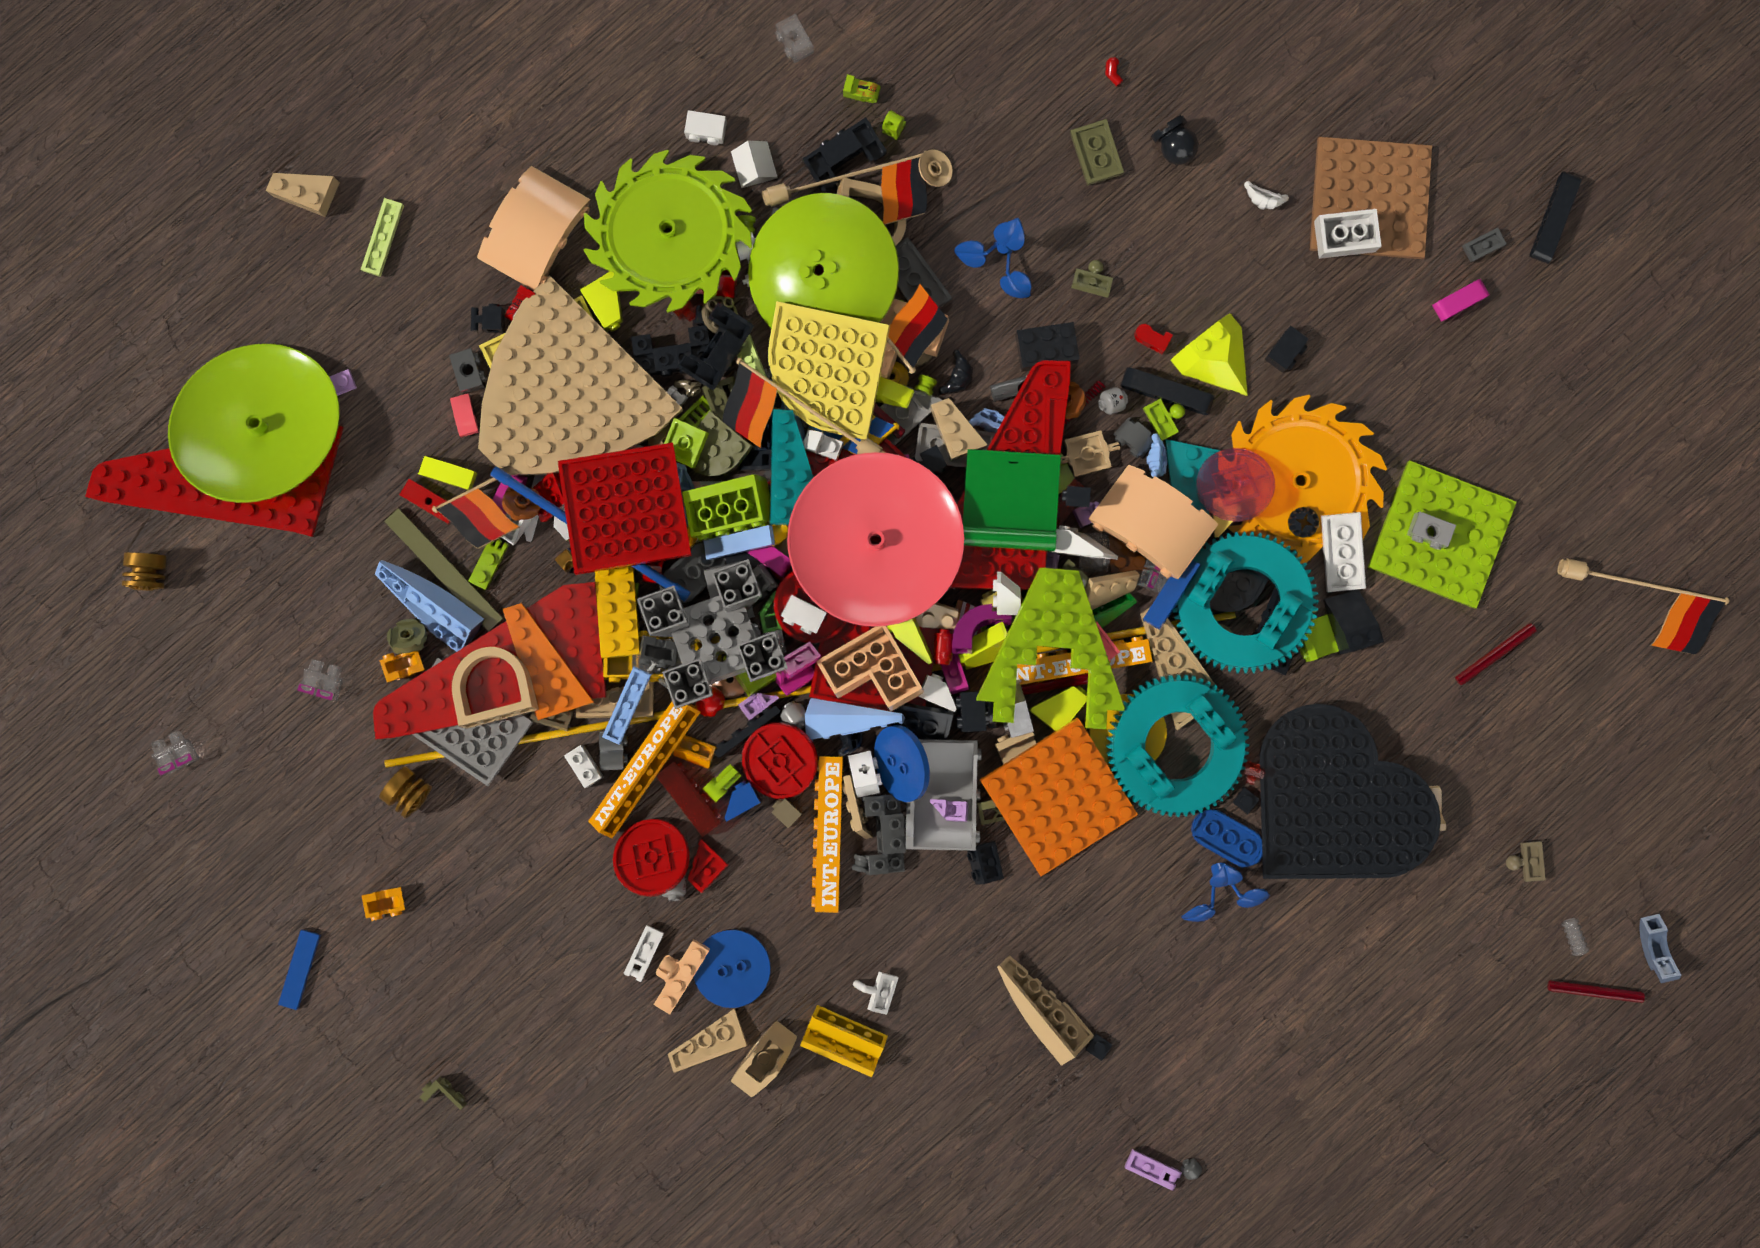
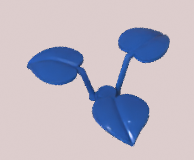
M1019 218L1001 223L995 228L994 238L997 242H994L987 251H984L982 243L973 240L962 242L955 247L954 251L958 258L964 264L973 268L984 265L986 261L985 255H988L995 248L1002 254L1007 253V276H1003L1000 279L1001 288L1005 293L1015 298H1027L1031 295L1032 285L1029 277L1020 271L1010 273L1012 250H1019L1025 242L1024 229Z
M1216 863L1211 866L1213 877L1210 879V885L1212 886L1210 905L1202 904L1196 906L1181 916V918L1187 921L1201 922L1213 917L1216 913L1215 909H1213L1215 887L1231 885L1240 898L1237 900V905L1245 908L1263 903L1270 894L1263 889H1253L1244 895L1241 894L1235 884L1243 879L1242 874L1225 863Z

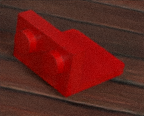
M559 473L547 474L533 488L540 496L561 509L564 507L560 475ZM540 507L539 519L541 522H546L553 515Z

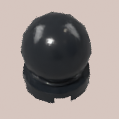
M1181 115L1169 121L1166 129L1163 131L1158 129L1151 135L1155 144L1161 143L1163 157L1169 163L1175 165H1183L1192 161L1197 154L1199 145L1196 135L1190 129L1184 127L1187 121Z

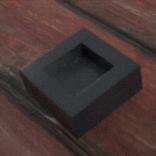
M1243 787L1232 800V803L1244 813L1249 814L1260 799Z
M1095 1033L1085 1050L1102 1061L1112 1047V1044Z

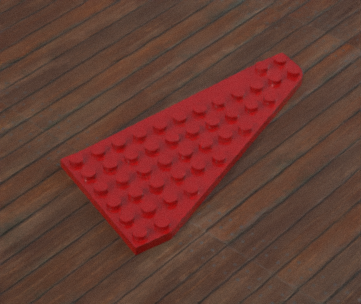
M1044 360L1036 363L1031 368L987 450L1060 455L1070 384L1071 361ZM965 491L957 503L962 523ZM964 546L959 570L949 588L993 589V580H997V572H1002L1017 584L1021 590H1029L1038 569L1046 568L1048 551Z
M338 426L332 448L311 476L292 490L271 499L236 503L216 499L204 494L191 485L180 473L174 463L170 448L98 464L92 471L85 497L107 503L278 529L313 537L344 427Z
M595 582L563 585L526 609L566 662L574 676L582 684L588 695L592 699L606 698L605 678L603 677L604 665L600 652ZM505 621L379 700L373 710L375 739L401 737L458 725L452 695L454 673L460 662L468 654L480 648L497 647L517 657L507 622ZM488 658L482 660L470 671L466 682V694L471 714L521 702L516 673L513 667L504 659Z

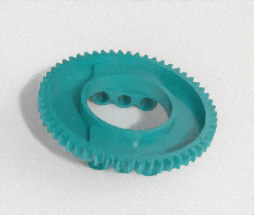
M1243 531L1242 536L1235 532L1234 537H1231L1228 533L1226 539L1221 535L1218 542L1212 539V545L1207 542L1205 543L1206 549L1201 548L1199 550L1200 554H1196L1195 559H1193L1201 567L1176 604L1178 607L1173 609V613L1179 614L1174 617L1175 621H1181L1176 625L1177 628H1183L1179 633L1180 635H1186L1183 639L1184 642L1191 641L1188 647H1195L1194 654L1201 652L1199 658L1207 657V664L1213 660V667L1221 664L1222 671L1228 666V672L1235 668L1236 674H1239L1240 669H1243L1244 674H1247L1248 669H1251L1252 673L1255 674L1256 668L1260 672H1263L1264 666L1271 670V664L1275 667L1279 666L1278 660L1284 664L1286 662L1285 656L1291 659V651L1296 654L1298 653L1296 646L1302 648L1304 645L1301 640L1307 641L1308 637L1305 634L1312 633L1308 627H1314L1315 625L1311 620L1317 618L1313 612H1318V608L1313 605L1318 604L1319 600L1313 599L1318 596V592L1312 591L1317 586L1316 584H1311L1314 577H1308L1311 570H1305L1307 563H1300L1302 557L1296 558V551L1289 552L1291 546L1284 548L1283 541L1277 544V538L1271 541L1269 540V535L1262 538V533H1259L1256 537L1254 532H1251L1250 536H1247L1245 531ZM1240 569L1255 570L1267 576L1276 586L1280 596V602L1275 607L1261 632L1248 636L1236 635L1222 628L1215 620L1210 608V601L1227 574Z
M1176 674L1175 679L1172 675H1168L1167 680L1164 676H1160V682L1153 678V684L1146 681V688L1139 685L1140 692L1133 689L1134 697L1127 695L1128 702L1122 701L1125 708L1124 711H1119V715L1113 714L1117 720L1110 721L1114 728L1108 729L1112 736L1106 738L1112 741V743L1106 745L1107 748L1112 749L1106 753L1112 757L1108 760V763L1114 764L1110 767V770L1117 771L1114 774V778H1119L1118 785H1123L1122 791L1128 790L1126 795L1128 797L1133 796V802L1139 801L1138 805L1140 807L1145 805V809L1148 811L1152 808V812L1155 814L1159 810L1163 816L1167 811L1169 817H1172L1173 812L1177 817L1180 816L1181 812L1187 817L1188 812L1195 815V810L1203 813L1204 807L1209 810L1210 804L1216 806V800L1222 802V796H1229L1227 791L1229 789L1234 790L1233 783H1239L1236 779L1237 777H1242L1240 770H1245L1242 764L1248 761L1244 758V755L1249 754V752L1245 751V748L1249 747V744L1245 743L1249 736L1244 735L1248 729L1242 727L1246 722L1239 720L1243 716L1242 713H1236L1239 707H1232L1235 703L1234 700L1227 701L1229 695L1225 694L1222 696L1224 690H1217V685L1213 684L1210 687L1211 682L1206 681L1203 684L1202 678L1196 681L1195 676H1191L1189 679L1188 675L1185 674L1182 679L1179 674ZM1175 712L1190 713L1211 739L1210 754L1204 766L1194 775L1183 779L1167 778L1166 774L1145 750L1146 738L1154 723L1163 716Z

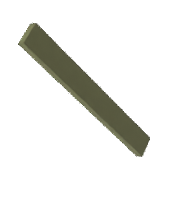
M399 508L384 521L457 599L484 618L482 625L488 631L493 630L504 619Z

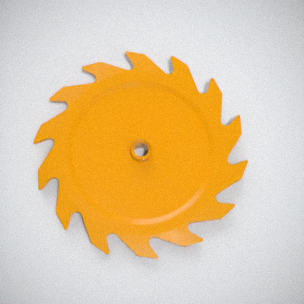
M1310 395L1293 398L1277 416L1271 414L1273 401L1270 400L1258 409L1250 434L1244 433L1241 421L1237 422L1231 434L1234 461L1228 462L1220 453L1218 454V471L1231 488V493L1226 495L1218 491L1214 492L1217 499L1236 497V501H1240L1241 511L1237 513V516L1242 519V524L1228 526L1227 528L1234 534L1238 532L1239 536H1242L1243 531L1246 532L1247 536L1254 532L1256 537L1259 533H1262V538L1269 535V540L1271 541L1277 538V544L1283 541L1284 548L1291 546L1290 550H1296V558L1302 557L1301 564L1307 563L1323 547L1321 516L1361 512L1362 537L1364 539L1370 527L1367 501L1372 499L1380 508H1383L1384 492L1371 474L1370 469L1377 467L1385 471L1387 470L1381 455L1359 442L1361 436L1374 435L1370 429L1362 423L1338 422L1335 416L1345 410L1346 406L1330 403L1309 412L1305 411L1304 405L1310 398ZM1299 475L1305 479V483L1302 486L1296 483V478ZM1299 507H1309L1316 512L1319 518V528L1309 537L1295 536L1288 527L1290 514ZM1306 516L1303 519H1296V521L1301 523L1302 528L1305 525H1311L1306 521Z

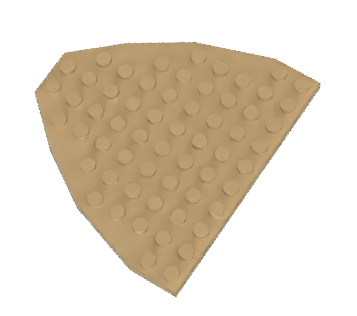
M549 275L545 283H541L533 291L536 293L530 298L526 297L522 301L494 354L482 401L478 449L495 466L511 476L559 473L558 461L629 450L656 437L683 408Z

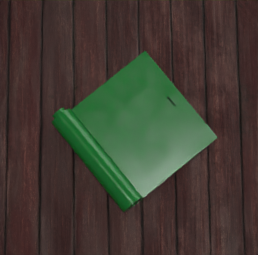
M968 449L963 512L964 546L1055 551L1061 455Z

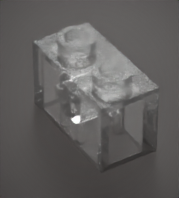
M796 14L776 24L775 36L779 43L783 42L786 47L784 52L788 59L792 58L793 62L796 63L814 53V46Z

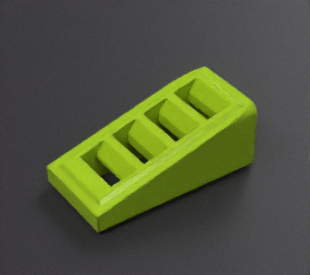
M702 396L679 419L698 427L707 415L699 405L702 404L708 412L711 411L706 398ZM696 410V411L699 412L703 417L700 418L694 411ZM689 416H691L694 420H696L697 423L695 424V423L689 418Z

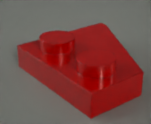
M701 839L698 844L697 854L692 863V870L687 880L700 893H703L729 864Z

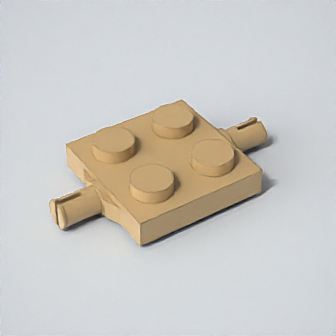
M1101 430L1064 440L1066 456L1061 457L1060 465L1068 463L1074 477L1111 468L1109 453L1120 450L1119 442L1107 445Z

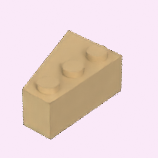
M273 173L266 191L275 198L326 217L340 182L334 176Z
M949 398L931 405L930 409L950 462L967 456L968 449L983 450L987 448L986 442Z

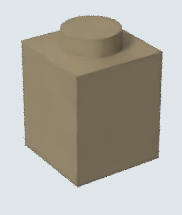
M779 798L772 806L774 810L771 812L787 828L802 814L786 798L783 801Z

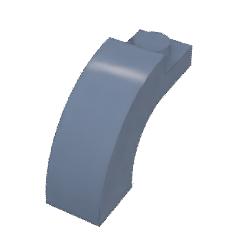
M1660 914L1640 919V938L1650 969L1655 971L1661 983L1680 979L1681 973L1668 948V929Z

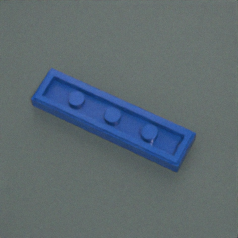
M1192 560L1179 579L1170 577L1144 616L1143 621L1160 630L1201 565Z
M304 929L300 930L278 1005L294 1010L299 1009L321 934Z

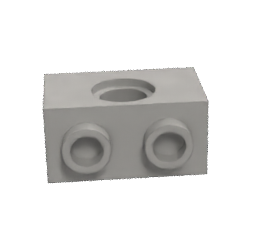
M1417 512L1413 516L1407 535L1411 536V540L1423 543L1424 541L1429 543L1431 548L1441 550V548L1449 546L1456 525L1428 514ZM1428 527L1434 530L1433 537L1428 535Z

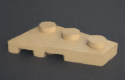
M1134 570L1089 578L1085 591L1091 609L1094 610L1134 591L1140 574Z

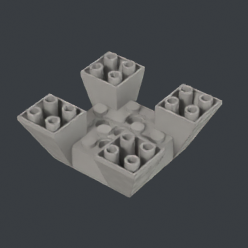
M749 559L711 572L719 596L684 608L675 586L637 599L649 635L673 637L682 665L662 672L675 709L713 696L711 684L747 672L749 680L752 682L788 669L775 632L756 638L747 611L762 595ZM709 618H713L714 623L710 626H706L705 621ZM736 629L739 631L736 637L729 636L732 630ZM714 636H719L720 641L718 643H711V639ZM695 643H702L701 649L693 650ZM726 654L727 658L725 661L719 662L717 661L718 656Z

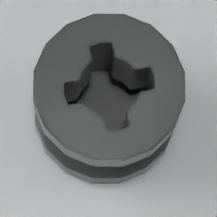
M855 854V864L852 865V870L866 873L869 870L868 859H866L865 855Z

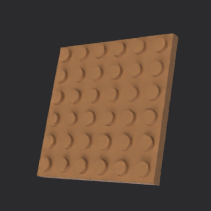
M1318 137L1310 251H1318L1314 221L1319 215L1377 209L1382 247L1376 252L1361 255L1424 259L1432 146Z

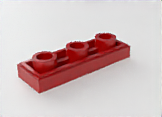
M408 479L399 495L450 525L451 522L446 517L432 510L433 506L437 507L446 502V500L413 480ZM432 499V503L428 505L427 501Z

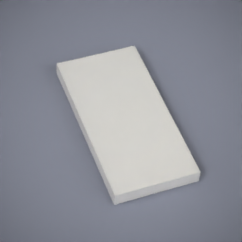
M1361 512L1321 516L1326 592L1365 589Z

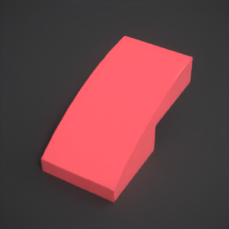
M469 393L450 398L459 436L465 437L479 433Z

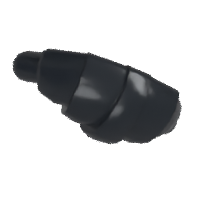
M958 350L953 351L956 365L951 373V379L946 386L939 388L940 394L964 391L972 381L973 367L970 366L967 359Z
M858 732L843 736L840 734L842 748L838 751L839 756H845L859 749L863 733Z

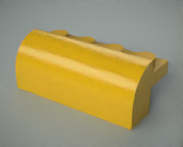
M817 1005L800 1046L872 1077L888 1036Z

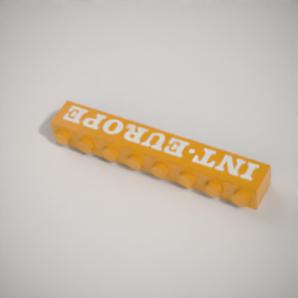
M1143 636L1131 638L1132 642L1124 643V639L1112 641L1120 653L1109 661L1111 669L1152 662L1149 640H1143ZM1066 649L1056 651V655L1049 656L1048 653L1037 654L1036 665L1017 664L1016 680H1019L1020 685L1085 674L1088 673V670L1070 668L1071 652L1068 653Z
M671 702L589 819L588 822L599 833L613 839L700 714V711L692 704L675 709L673 702Z
M819 756L817 767L819 779H815V791H818V799L814 800V810H818V818H814V830H817V837H813V849H817V857H813V868H816V876H812V888H816V894L812 895L811 907H815V912L838 913L843 757Z

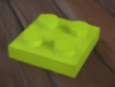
M674 418L664 444L673 442L676 461L691 468H696L709 432Z

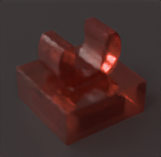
M690 301L682 309L673 311L679 320L683 316L689 322L695 318V314L690 310L693 307Z
M1250 761L1244 762L1243 766L1245 768L1243 771L1246 774V783L1254 785L1256 777L1263 779L1265 770L1260 768L1259 764Z

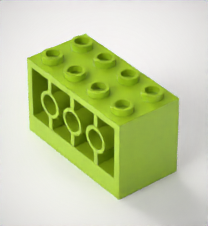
M753 474L682 492L691 537L698 538V541L716 538V536L734 534V532H742L770 524V493L767 478L764 476Z

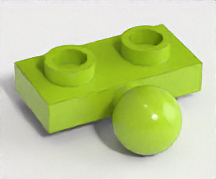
M1160 398L1143 408L1160 440L1164 441L1179 432L1172 418L1180 419L1184 416L1185 408L1183 405L1174 404L1168 412Z

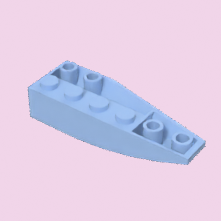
M381 560L379 562L375 575L432 634L456 652L469 645L479 632L484 621L483 617L455 596L423 577Z

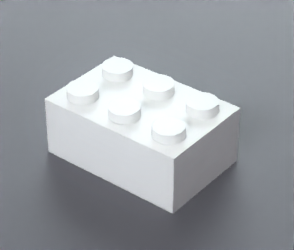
M1377 209L1319 215L1314 221L1319 259L1373 253L1382 247Z

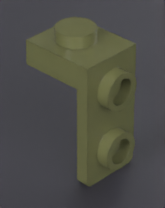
M439 1077L433 1083L429 1081L422 1088L424 1093L420 1098L424 1102L440 1089L460 1110L467 1105L466 1098L460 1092L456 1093L451 1088L452 1084L446 1078L442 1079Z

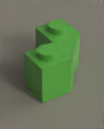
M776 591L772 592L758 613L762 633L782 630L774 612V596Z

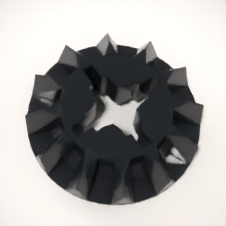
M1299 507L1290 514L1288 527L1295 536L1309 537L1319 528V518L1316 512L1309 507ZM1306 516V521L1311 525H1305L1302 528L1301 523L1296 521V519H1303Z

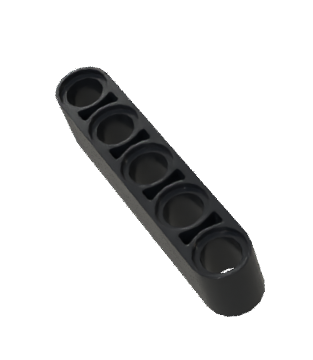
M1562 171L1559 175L1532 246L1531 258L1549 264L1552 260L1582 180L1581 177Z
M1130 367L1126 368L1120 385L1126 390L1156 400L1161 398L1162 402L1171 405L1181 404L1186 410L1202 415H1209L1215 398L1214 395Z

